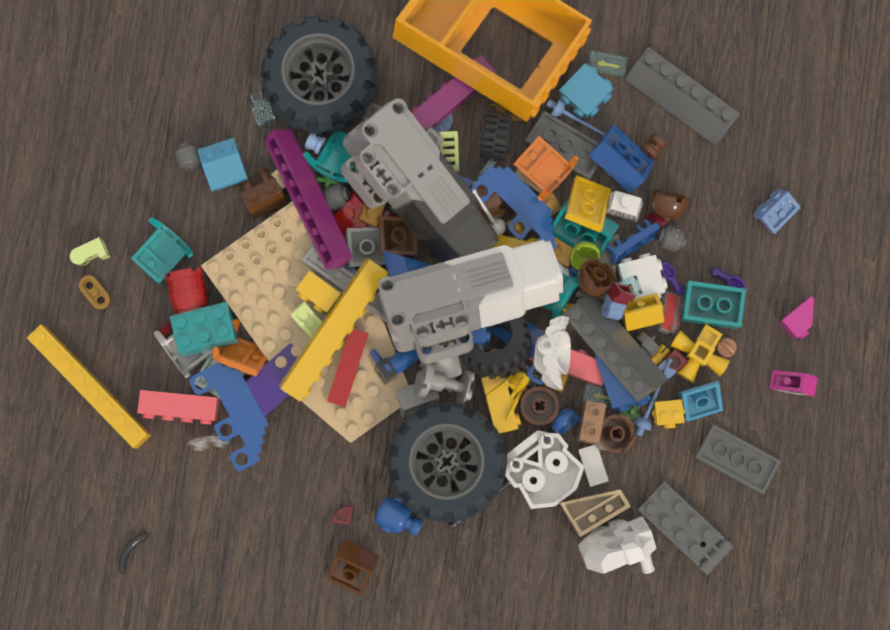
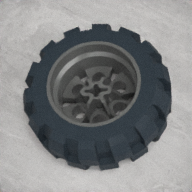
M320 16L305 17V22L299 24L292 22L282 28L283 33L278 38L273 37L266 48L268 53L266 58L262 60L261 67L262 87L276 115H279L289 126L296 130H306L308 134L322 135L326 131L336 133L347 129V125L351 122H358L367 113L366 109L369 104L373 103L377 92V79L379 78L376 58L372 47L366 42L365 36L355 27L350 28L345 25V21L330 17L329 20L320 19ZM312 51L314 59L310 62L305 54ZM336 52L340 56L332 63L331 59ZM322 57L327 59L324 64L318 63V60ZM303 66H309L310 70L302 72L301 68ZM340 67L343 69L340 74L333 73L335 68ZM317 71L323 74L324 81L317 76ZM291 73L300 75L302 78L291 79ZM345 77H349L348 82L340 81ZM302 84L309 85L306 91L300 90ZM334 86L342 87L338 93L333 92L332 89ZM312 94L309 101L304 99L306 96ZM318 94L325 95L322 101L315 100ZM331 94L334 98L329 100L327 95Z
M438 402L427 405L403 420L397 431H395L387 456V471L396 495L414 513L428 520L438 522H456L468 519L485 509L499 493L507 468L503 440L497 428L478 410L454 402ZM442 432V444L438 443L434 435L435 433ZM466 437L471 443L461 450L459 445ZM449 438H454L457 441V446L454 449H449L446 446V441ZM430 444H436L439 448L438 452L434 455L429 454L427 451V447ZM467 451L470 453L471 460L469 462L461 461L460 454ZM417 452L428 455V460L416 459ZM454 455L450 461L452 465L440 469L443 464L442 458L445 457L447 459ZM427 462L432 463L434 466L433 472L429 474L423 471V465ZM466 465H478L477 472L474 473L466 470ZM463 470L466 472L467 477L464 481L456 479L455 474L457 471ZM433 475L435 479L428 488L423 481ZM439 476L447 477L448 484L445 487L438 486L437 478ZM455 480L460 490L455 493L451 492L450 481Z

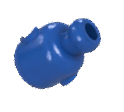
M385 497L374 518L375 523L381 527L380 529L390 534L391 532L401 533L403 529H407L410 534L418 535L424 522L419 517L414 518L410 516L412 510L406 507L401 499L397 497Z

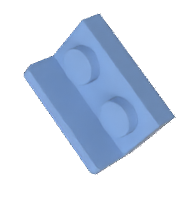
M778 189L770 195V198L757 208L753 216L756 219H760L770 233L775 234L801 207L788 191Z

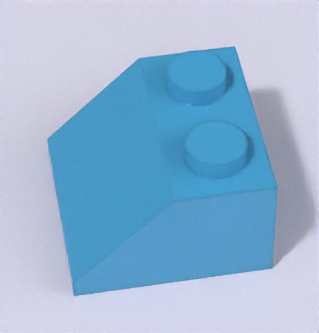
M234 138L197 149L212 192L248 180L241 154Z

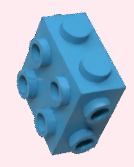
M585 63L559 90L558 95L565 105L569 104L574 109L573 112L578 117H583L586 120L589 116L594 117L600 110L598 107L602 102L606 104L611 99L613 87H611L612 84L608 79L598 75L595 67L592 65L588 66Z

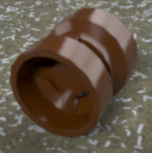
M652 134L649 142L644 143L640 149L652 160H655L659 156V152L667 147V144L660 136Z

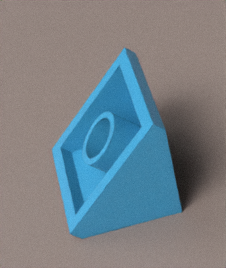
M719 381L677 393L679 400L682 399L686 422L723 411Z

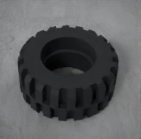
M523 316L488 326V329L501 327L508 330L512 335L510 343L504 349L493 353L484 352L473 343L474 346L470 352L460 355L464 365L470 371L477 372L478 376L485 378L486 375L489 376V379H496V376L505 378L508 373H511V375L516 373V368H522L525 364L524 359L527 360L529 358V350L532 347L528 323Z

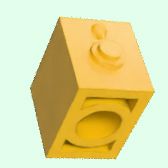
M682 399L654 402L651 414L654 417L655 426L664 425V429L676 428L675 424H682L685 420Z

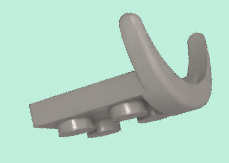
M159 330L154 332L161 346L185 378L191 376V369L212 355L213 350L182 357L178 354L174 334L166 339Z

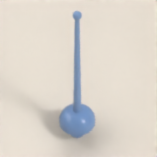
M551 99L548 101L546 106L553 109L552 116L557 117L563 113L599 134H605L566 111L565 103L562 99H559L557 103Z
M668 359V364L664 370V375H666V372L669 368L670 363L672 362V359ZM660 387L655 390L644 417H637L633 421V424L637 425L635 434L639 436L643 435L645 429L651 431L652 424L648 420V416Z

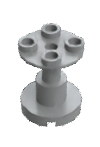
M421 362L419 367L423 368L416 375L415 396L425 398L429 390L442 392L443 389L457 392L456 403L465 404L466 400L470 401L472 396L470 385L474 380V371L466 369L462 373L460 381L446 378L445 373L434 371V362L430 364Z

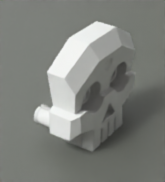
M537 430L507 454L505 477L514 488L519 487L530 509L556 506L577 489L585 466L567 451L568 445L558 433H547ZM537 451L538 463L527 460L529 456ZM554 459H558L560 461L559 466L553 465ZM531 477H535L537 479L536 484L530 483Z
M643 517L629 522L624 519L609 521L608 526L596 527L591 530L578 545L586 568L605 574L623 565H631L640 562L644 574L655 570L650 555L657 548L652 532Z

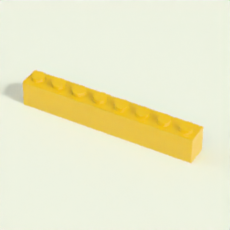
M369 258L365 259L279 384L281 390L298 401H301L302 398L305 399L309 395L312 383H316L320 379L323 367H327L331 363L334 351H338L342 347L345 335L353 331L356 319L364 315L367 303L375 299L378 283L381 278L387 277L388 271Z
M40 324L27 337L132 448L138 449L151 436L46 326Z

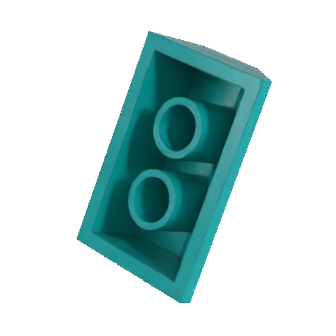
M568 199L552 224L554 227L552 233L556 238L572 248L583 241L594 243L599 248L601 256L620 225L605 217L603 229L601 232L565 219Z

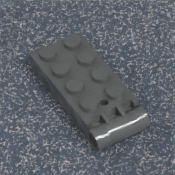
M665 481L637 508V511L706 576L734 548L730 542ZM702 541L704 542V546H703V547H701V545H700V543H701Z

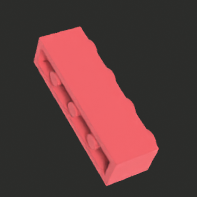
M578 349V351L571 350L568 375L601 387L604 381L596 358L588 356L589 353Z
M140 390L137 413L143 414V418L154 419L156 415L162 416V420L173 421L174 417L181 418V422L192 423L193 419L200 420V424L212 425V421L217 422L220 399L216 397Z

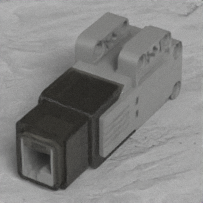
M395 99L391 102L389 101L345 136L343 146L351 157L342 164L341 172L349 184L371 209H376L388 201L417 240L422 244H427L441 263L488 250L499 241L496 237L498 234L479 211L477 198L407 108L404 100ZM349 164L355 167V172L350 169ZM373 195L379 198V202L374 200Z

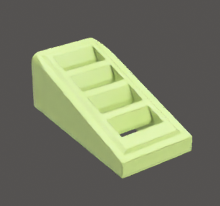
M458 131L439 132L443 139L454 138V141H445L439 146L441 163L444 165V162H455V165H444L448 172L459 171ZM443 146H454L455 149H443ZM444 154H455V157H444Z

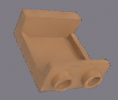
M585 401L583 403L576 441L594 444L593 442L599 443L606 408L605 404Z

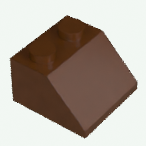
M379 216L380 255L383 256V252L387 251L410 258L416 257L418 255L417 227L409 217Z
M344 539L333 561L327 580L362 596L379 559V555Z

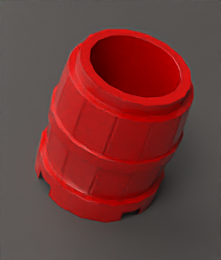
M197 267L196 270L188 268L164 274L165 280L168 282L169 299L173 312H176V315L208 306L207 289L202 277L204 275L202 267Z

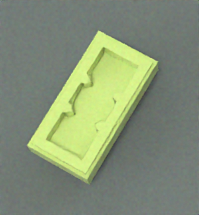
M304 301L290 313L291 317L310 338H312L322 323Z

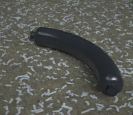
M143 532L127 543L119 559L118 570L121 574H124L126 571L130 552L137 544L146 540L150 536L149 533Z

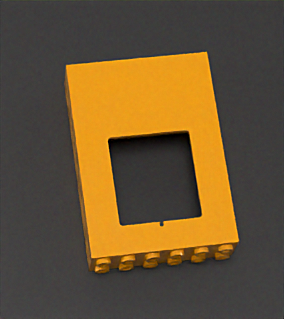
M410 0L395 21L392 38L527 122L531 116L533 118L536 116L540 105L545 103L549 92L555 88L561 74L564 75L570 61L575 59L579 48L585 44L588 39L587 36L591 31L589 26L592 20L560 0ZM492 8H496L552 43V46L522 89L512 85L461 52Z

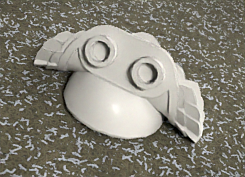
M559 316L550 320V326L547 327L545 335L539 337L535 345L534 367L542 374L541 380L548 387L557 390L563 389L561 374L567 375L570 366L571 343L570 336L565 331L569 317Z

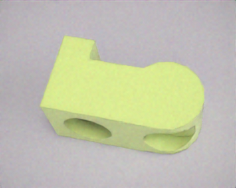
M99 237L73 249L70 253V260L78 266H85L90 260L97 257L103 260L110 257L103 239Z

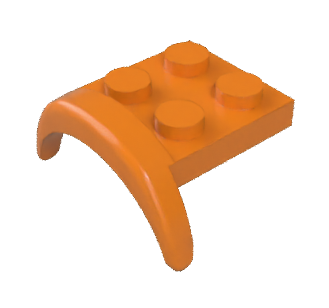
M538 136L517 159L514 165L543 190L537 196V199L542 201L569 175L577 164L578 157L574 155L568 162L544 139Z
M238 318L234 320L236 333L238 332L240 326V320ZM237 337L239 343L220 348L213 347V360L249 375L257 376L268 361L257 344Z

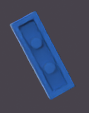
M644 220L643 225L646 228H641L640 225H637L635 229L637 234H631L622 245L621 241L617 238L614 241L615 248L607 244L606 250L611 254L609 261L615 265L658 236L660 226L657 223L651 225L648 220Z

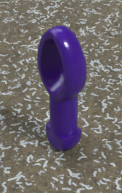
M663 262L662 270H660L661 275L670 282L675 291L674 293L677 296H682L684 289L683 287L681 288L676 279L674 267L667 262Z
M717 267L712 269L711 274L727 282L728 286L746 288L745 282L736 275L730 276Z

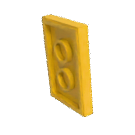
M576 175L565 219L601 232L611 189Z

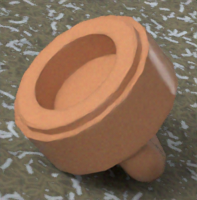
M725 338L718 342L716 349L720 356L728 358L735 354L737 346L733 340Z

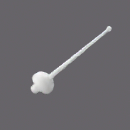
M473 190V194L477 197L490 220L487 225L489 234L491 236L502 235L506 229L505 222L500 218L493 219L476 193L477 191Z

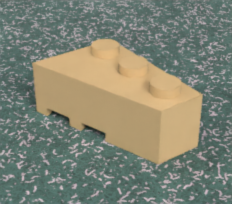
M621 490L559 503L579 537L631 507Z

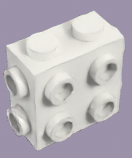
M650 253L640 255L637 260L632 261V258H627L620 261L621 264L617 265L620 282L625 285L632 284V291L636 295L635 298L657 293L659 298H662L661 295L667 289V282L665 277L662 278L661 276L662 264L656 255L650 256Z

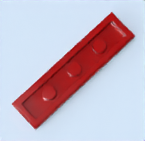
M353 329L348 334L327 402L346 407L369 333Z

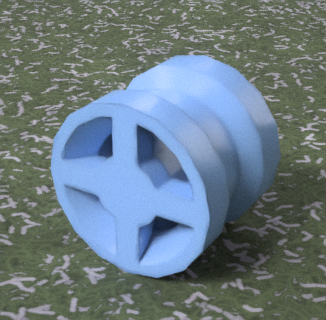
M311 133L304 148L307 150L311 149L315 154L319 155L324 148L327 138Z

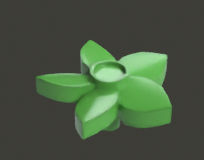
M325 176L317 178V181L325 182L324 186L326 188L330 185L340 184V182Z
M630 406L629 410L619 414L627 416L633 421V419L641 417L637 413L640 406Z

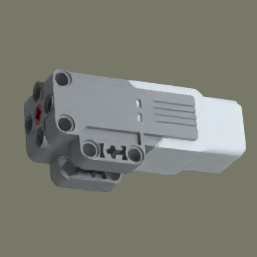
M543 239L514 248L502 245L400 275L383 277L378 283L380 291L378 294L396 350L407 352L416 349L419 360L424 364H430L470 352L474 346L471 331L520 318L525 314L526 310L559 301V293H563V276L550 240L544 241ZM462 339H468V340H469V341L466 342V343L460 342ZM424 350H430L428 354L422 353Z

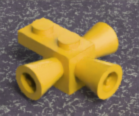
M706 324L696 341L693 342L680 330L670 347L688 353L686 358L689 360L677 374L683 379L694 383L699 366L704 367L707 365L720 377L730 360L713 354L714 348L723 334Z

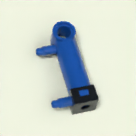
M375 349L370 351L372 358L376 362L374 371L384 385L419 361L416 349L407 352L398 351L391 357L384 359ZM424 350L422 353L428 354L430 350Z

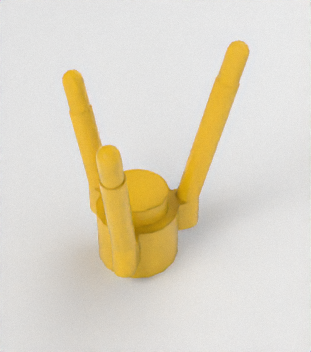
M517 372L515 375L510 374L505 381L486 395L490 397L509 382L511 383L510 387L513 392L509 398L513 399L516 394L517 396L505 418L506 421H509L522 393L526 389V385L530 381L522 372Z

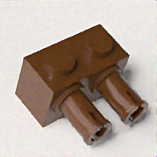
M262 168L264 175L260 169L257 171V176L262 184L254 186L250 176H247V183L245 181L240 182L244 190L241 196L253 219L288 203L276 178H271L267 168Z

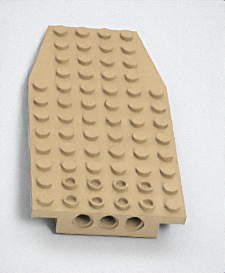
M293 201L201 265L268 361L290 343L293 345L291 348L292 355L298 357L311 339L290 315L303 302L297 296L299 292L296 291V288L309 271L339 293H343L300 262L314 244ZM310 300L305 302L323 322L328 314L325 311L321 314L314 309V303ZM366 309L361 318H357L354 322V329L369 334L346 407L327 402L348 334L343 338L344 343L338 351L335 350L332 354L333 359L327 367L324 366L321 370L322 375L316 383L313 382L310 386L311 391L305 399H301L305 405L350 443L398 410L401 405L396 396V390L409 386L403 372L384 385L374 371L376 362L370 354L371 350L375 349L382 359L389 358L396 352L385 324L368 309ZM279 356L276 358L275 364L277 367L283 368L286 366L287 360L285 357Z

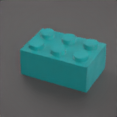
M688 281L685 283L680 321L739 329L742 327L746 289Z
M227 302L170 316L178 354L182 357L213 350L214 346L220 348L239 343L231 308Z

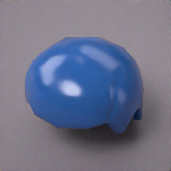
M564 408L559 410L556 418L551 421V427L555 433L562 435L574 427L581 418L575 410Z

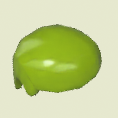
M587 241L576 244L572 249L570 258L571 264L576 270H579L581 265L589 258L600 259L599 248L594 243Z

